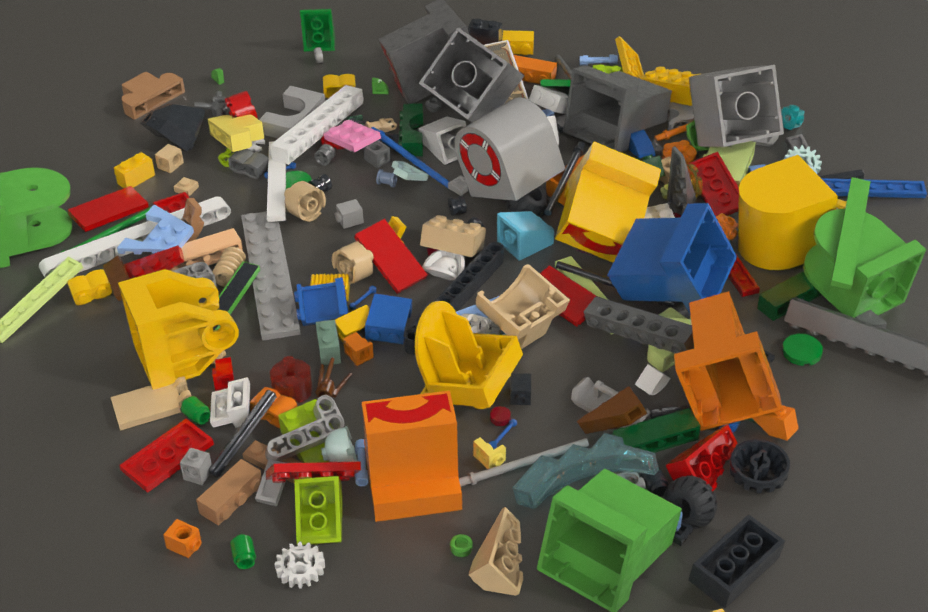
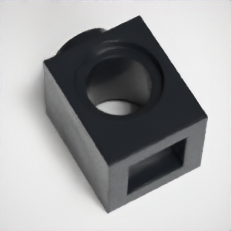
M511 373L510 405H531V373Z

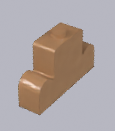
M144 72L123 83L124 95L122 96L124 113L135 120L185 92L183 79L173 73L162 74L158 79L152 74Z

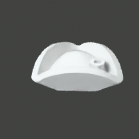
M438 250L426 259L422 268L433 276L455 280L464 270L465 261L463 255Z

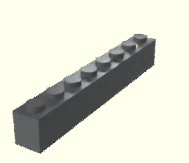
M797 297L791 299L784 321L789 323V326L800 329V327L808 329L807 332L813 335H825L827 340L833 342L838 340L845 342V346L856 349L859 347L864 349L866 354L884 356L883 359L892 363L898 361L903 363V367L912 370L918 368L923 370V374L928 375V343Z

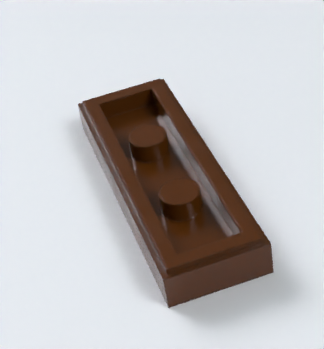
M117 255L104 264L103 268L115 298L121 301L122 296L118 283L130 278L122 259Z

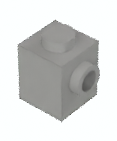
M356 199L336 205L335 219L337 223L342 225L343 229L364 223L363 209Z

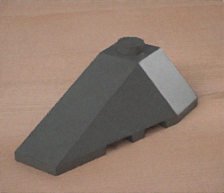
M672 147L666 203H668L673 213H678L682 216L687 204H694L696 196L685 158L676 147Z

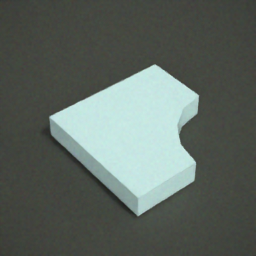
M393 161L391 166L395 169L393 173L405 180L427 181L429 176L405 161Z

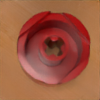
M247 91L224 99L227 108L230 110L228 113L232 118L253 115L258 119L255 107L252 105Z

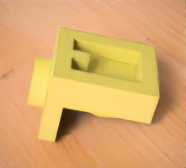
M478 438L473 441V456L487 469L503 464L506 460V447L501 445L493 450L489 443Z

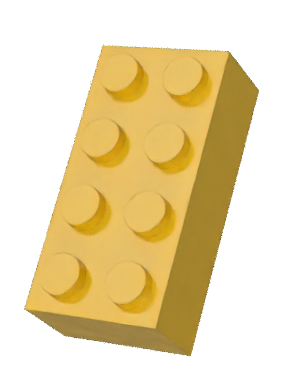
M657 67L655 70L646 72L645 75L639 78L672 90L670 102L692 106L689 77L700 74Z

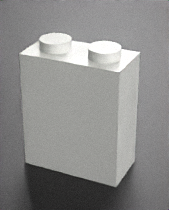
M534 85L529 100L553 112L566 114L569 95L553 88Z

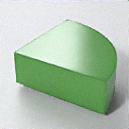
M221 68L214 69L211 72V78L219 85L224 83L223 70Z
M372 77L373 94L388 95L389 88L386 83L381 79Z

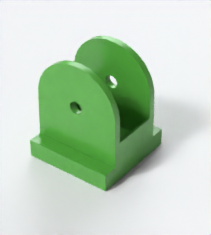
M24 168L0 173V268L10 266L9 256L57 245L71 234L72 219L65 210L59 207L70 196V183L62 174L45 168Z
M836 209L825 213L819 218L814 229V239L817 245L808 251L804 260V273L809 282L841 313L854 318L868 310H872L875 314L880 315L904 303L926 248L917 240L906 244L882 221L865 212L851 290L832 286L830 284L845 209Z

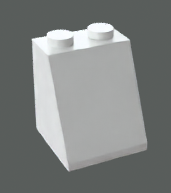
M447 116L418 128L419 132H422L423 144L444 165L458 160L455 150V139L457 133L466 127L465 121Z

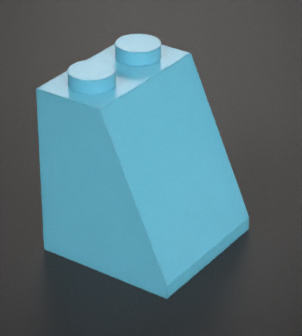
M532 211L500 212L497 214V242L502 243L504 248L519 261L554 244V229Z

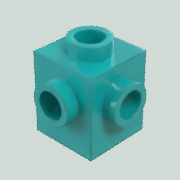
M791 104L790 106L783 107L781 109L783 128L792 130L793 128L800 127L804 121L805 111Z

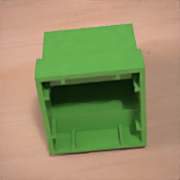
M604 468L580 490L567 485L553 496L537 570L610 612H617L629 600L633 582L672 544L682 508Z

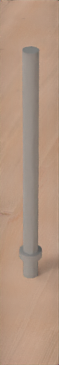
M584 438L484 471L470 472L468 476L459 478L460 486L475 485L477 481L589 446L588 440Z

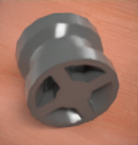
M324 144L314 156L319 164L326 166L336 156V152L332 146Z

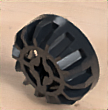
M751 439L741 442L732 451L730 475L734 477V481L738 485L744 483V489L747 491L752 487L757 490V494L762 493L763 489L767 493L774 492L775 488H781L788 478L790 469L789 457L780 446L773 442ZM769 469L771 470L773 475L768 474Z

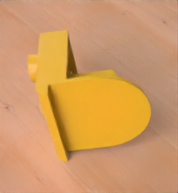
M445 301L432 302L423 311L415 335L416 360L426 385L420 394L450 391L453 405L473 406L476 409L490 408L523 356L517 336L473 333L468 319L457 315L449 303Z

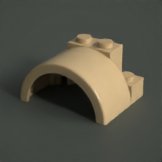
M527 264L523 266L512 285L495 300L490 302L484 296V291L478 292L476 306L505 334L517 336L520 347L523 349L546 334L552 319L566 310L570 299Z

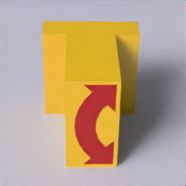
M593 142L568 179L564 193L566 202L555 239L614 263L635 219L645 217L649 197L658 185L661 169Z

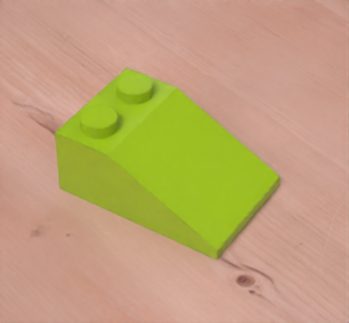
M316 399L278 415L282 435L317 420L313 412ZM328 423L329 427L334 429L332 424ZM309 432L312 437H319L318 432ZM297 439L290 440L292 445H300V442ZM325 442L297 454L302 463L329 462V460L325 461L322 455V448H325Z
M339 476L294 479L297 546L299 542L302 545L307 543L314 545L342 542V483Z

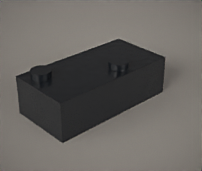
M748 514L693 563L688 581L725 609L779 559L785 540Z

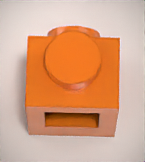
M357 332L343 338L344 352L357 366L374 358L373 343L371 341L367 342Z

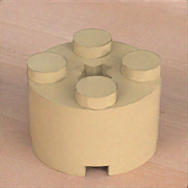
M305 181L295 183L284 192L287 212L307 222L317 219L321 215L322 207H325L326 204L324 192Z
M355 241L332 254V265L334 269L337 268L339 274H348L349 283L353 284L373 274L372 260L374 257L370 250H366L363 245Z

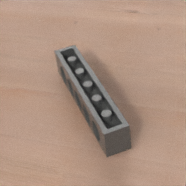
M597 296L584 310L587 325L592 328L614 333L624 338L636 340L642 344L673 352L674 354L694 349L692 325Z

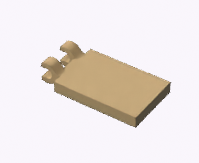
M179 377L173 384L153 390L152 386H147L111 397L120 431L181 413L182 402L190 397L191 393L188 390L185 377Z

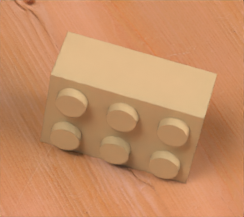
M437 215L423 224L420 246L473 257L484 247L486 228L481 227L477 223L466 224L463 223V220L453 219L452 221L446 219L445 216Z

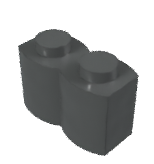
M250 149L236 151L228 159L229 168L232 171L240 174L244 173L246 176L258 179L268 169V157L261 153H254Z

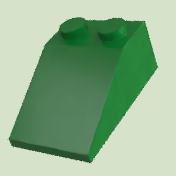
M300 10L304 52L314 51V48L318 47L322 51H335L332 10Z

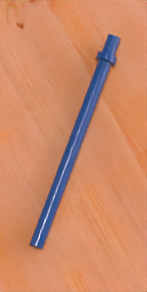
M375 127L371 128L380 132L381 139L379 141L381 140L448 188L450 181L387 137L385 132L379 131Z

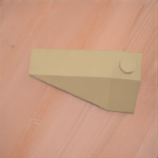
M506 507L499 513L473 559L469 576L473 582L485 591L516 596L520 593L523 582V572L519 571L522 555L518 553V544L521 543L520 521Z

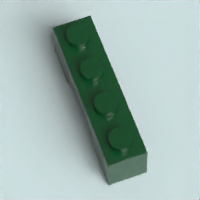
M403 104V111H400L399 145L415 157L423 156L422 132L415 131V129L423 126V104Z

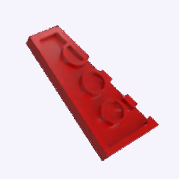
M177 245L126 263L124 266L129 278L132 279L164 269L170 270L185 261L183 251Z

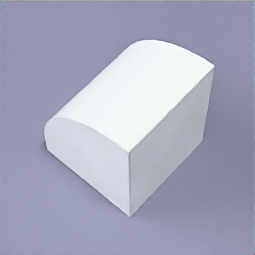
M647 364L635 385L648 394L655 395L666 386L670 377Z

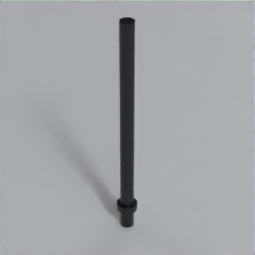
M580 141L574 147L573 155L545 209L546 215L550 216L579 157L583 155L584 142Z
M560 261L556 264L558 269L614 287L608 277ZM676 301L656 302H658L659 305L665 304L674 307Z

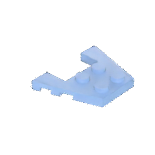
M153 205L145 215L147 220L158 223L143 242L125 238L117 247V251L119 254H125V251H134V254H142L143 252H152L154 254L177 245L182 248L192 236L194 230L189 224L162 208Z

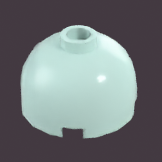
M348 427L332 431L327 436L325 448H322V455L325 461H357Z

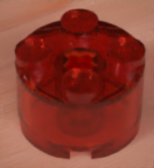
M286 356L270 370L272 389H276L280 395L291 397L298 403H301L312 394L311 370L306 362L294 359L292 356Z

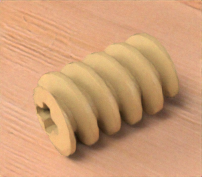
M228 247L223 251L212 271L218 285L225 287L241 263L245 261L246 256L241 249Z

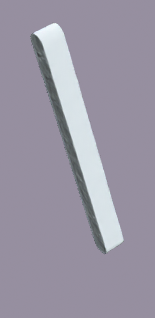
M214 197L198 203L202 207L200 218L204 221V226L225 219L231 213L230 207L221 197ZM185 208L170 214L181 220ZM147 221L45 258L39 263V269L46 278L68 256L82 263L83 269L79 271L82 272L109 262L117 255L119 257L128 255L134 251H125V254L118 253L117 247L125 238L143 242L158 223Z

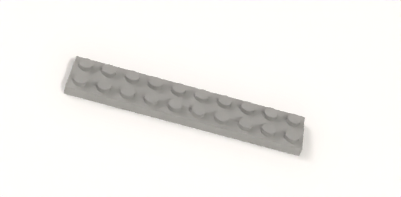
M267 211L241 215L249 263L260 266V272L252 283L262 341L301 335L279 221L268 222Z

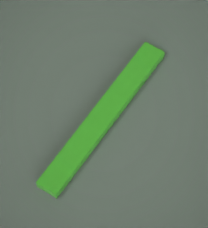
M851 178L830 284L832 286L851 290L871 181Z

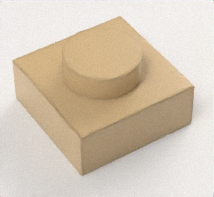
M183 177L174 186V191L179 194L186 192L190 196L199 187L198 181Z

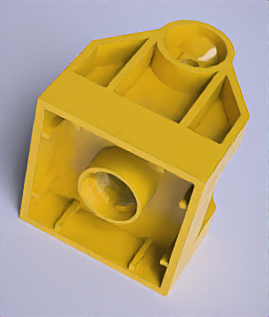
M164 269L118 283L133 344L153 390L173 384L179 377L190 379L201 375L223 350L230 348L236 342L239 336V329L227 311L217 310L219 308V294L214 282L210 279L203 277L193 278ZM201 298H206L205 302L199 303V300ZM220 325L218 330H213L214 326Z

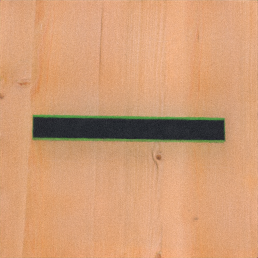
M247 262L241 263L219 295V308L217 310L227 311L229 314L232 313L260 272L259 265ZM220 325L214 326L213 330H218Z

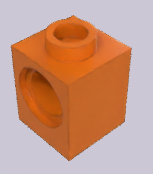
M178 519L163 534L166 548L188 559L199 549L202 543L199 529Z

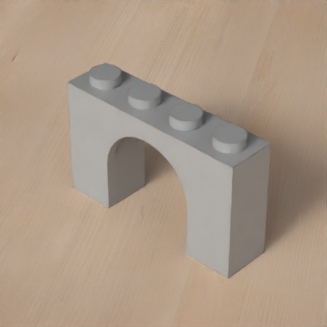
M289 86L283 93L284 108L300 111V113L292 116H282L266 112L259 119L262 122L264 135L280 138L325 102V94Z

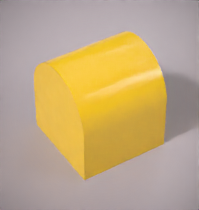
M799 155L755 169L748 173L740 182L738 249L741 256L756 267L767 270H785L804 264L808 251L817 245L814 239V229L817 221L825 213L837 209L838 196Z

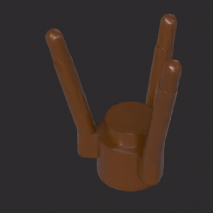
M333 357L330 359L324 380V364L320 365L318 385L315 391L317 397L327 395L336 398L338 392L352 376L350 372L335 388L334 382L329 379L335 360Z

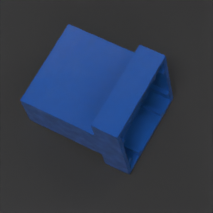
M709 203L687 204L681 218L635 219L607 276L622 300L683 302L690 314V302L721 293L737 255Z

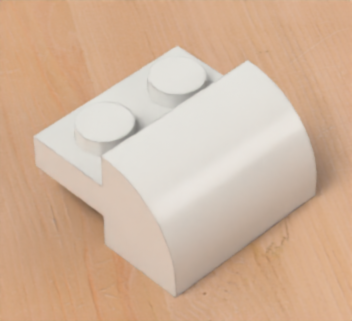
M248 377L228 382L227 389L212 392L210 423L213 427L233 423L235 428H237L245 421L249 415L250 381Z

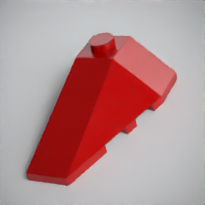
M724 425L676 456L665 466L673 481L683 476H696L706 481V485L710 484L713 488L712 491H714L718 484L716 482L717 478L723 474V466L727 460H730L737 441L729 425Z

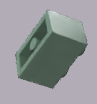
M335 320L316 322L321 364H324V366L329 365L332 357L335 359L333 364H340V347Z

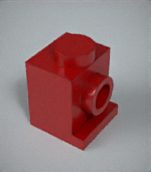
M231 357L215 359L216 368H212L215 391L227 389L228 382L235 381Z

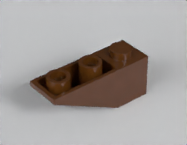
M628 386L590 413L584 415L577 423L585 434L631 425L646 415L647 412Z

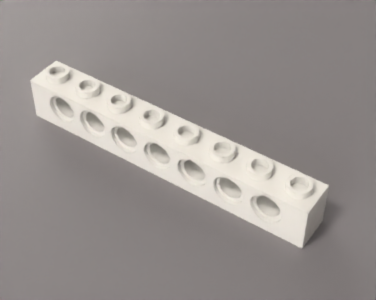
M348 85L341 88L270 145L272 160L288 165L321 139L324 136L323 133L338 125L363 104L362 89Z

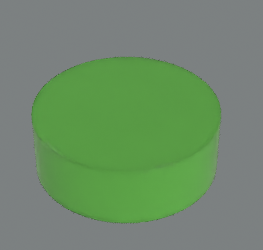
M464 534L454 536L450 541L452 554L457 557L468 556L473 550L472 539Z

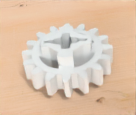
M299 542L296 547L293 544H289V550L283 548L282 555L276 556L275 569L277 577L281 578L283 584L289 582L291 588L295 584L302 588L304 583L307 586H311V580L318 582V575L324 574L325 560L323 552H319L317 546L311 548L310 543L302 546V543Z

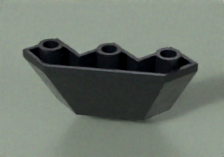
M168 103L151 110L140 124L155 136L167 138L177 148H180L181 151L187 152L195 145L194 142L198 137L205 110Z

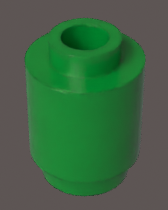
M190 396L182 402L181 412L194 423L202 425L210 419L211 412L209 407L197 397Z
M237 535L230 542L234 564L239 569H249L255 564L256 560L253 540L248 535Z

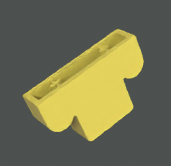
M222 115L208 119L210 135L232 152L250 148L252 141L264 139L262 122L253 115L232 118L230 115Z

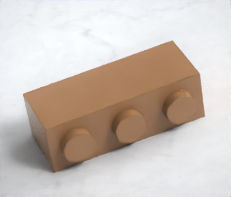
M240 459L196 499L199 514L219 526L239 506L243 505L254 492L258 491L262 479L261 470Z

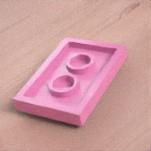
M346 120L341 125L332 127L329 131L323 133L325 140L353 152L381 139L380 132L352 120Z

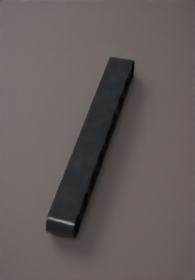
M500 242L489 243L434 302L445 301L456 312L459 311L503 264V244ZM421 315L404 332L405 351L411 355L415 354V335Z

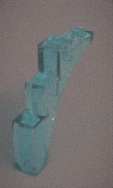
M604 433L591 449L572 444L559 460L541 455L512 487L517 504L536 509L547 497L572 482L597 475L604 468L611 472H640L655 475L659 470L656 454L624 445L623 438Z

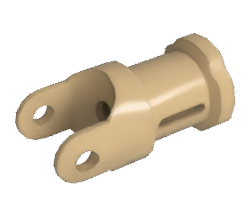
M381 118L379 121H366L365 123L366 127H375L385 133L395 130L397 127L392 118Z

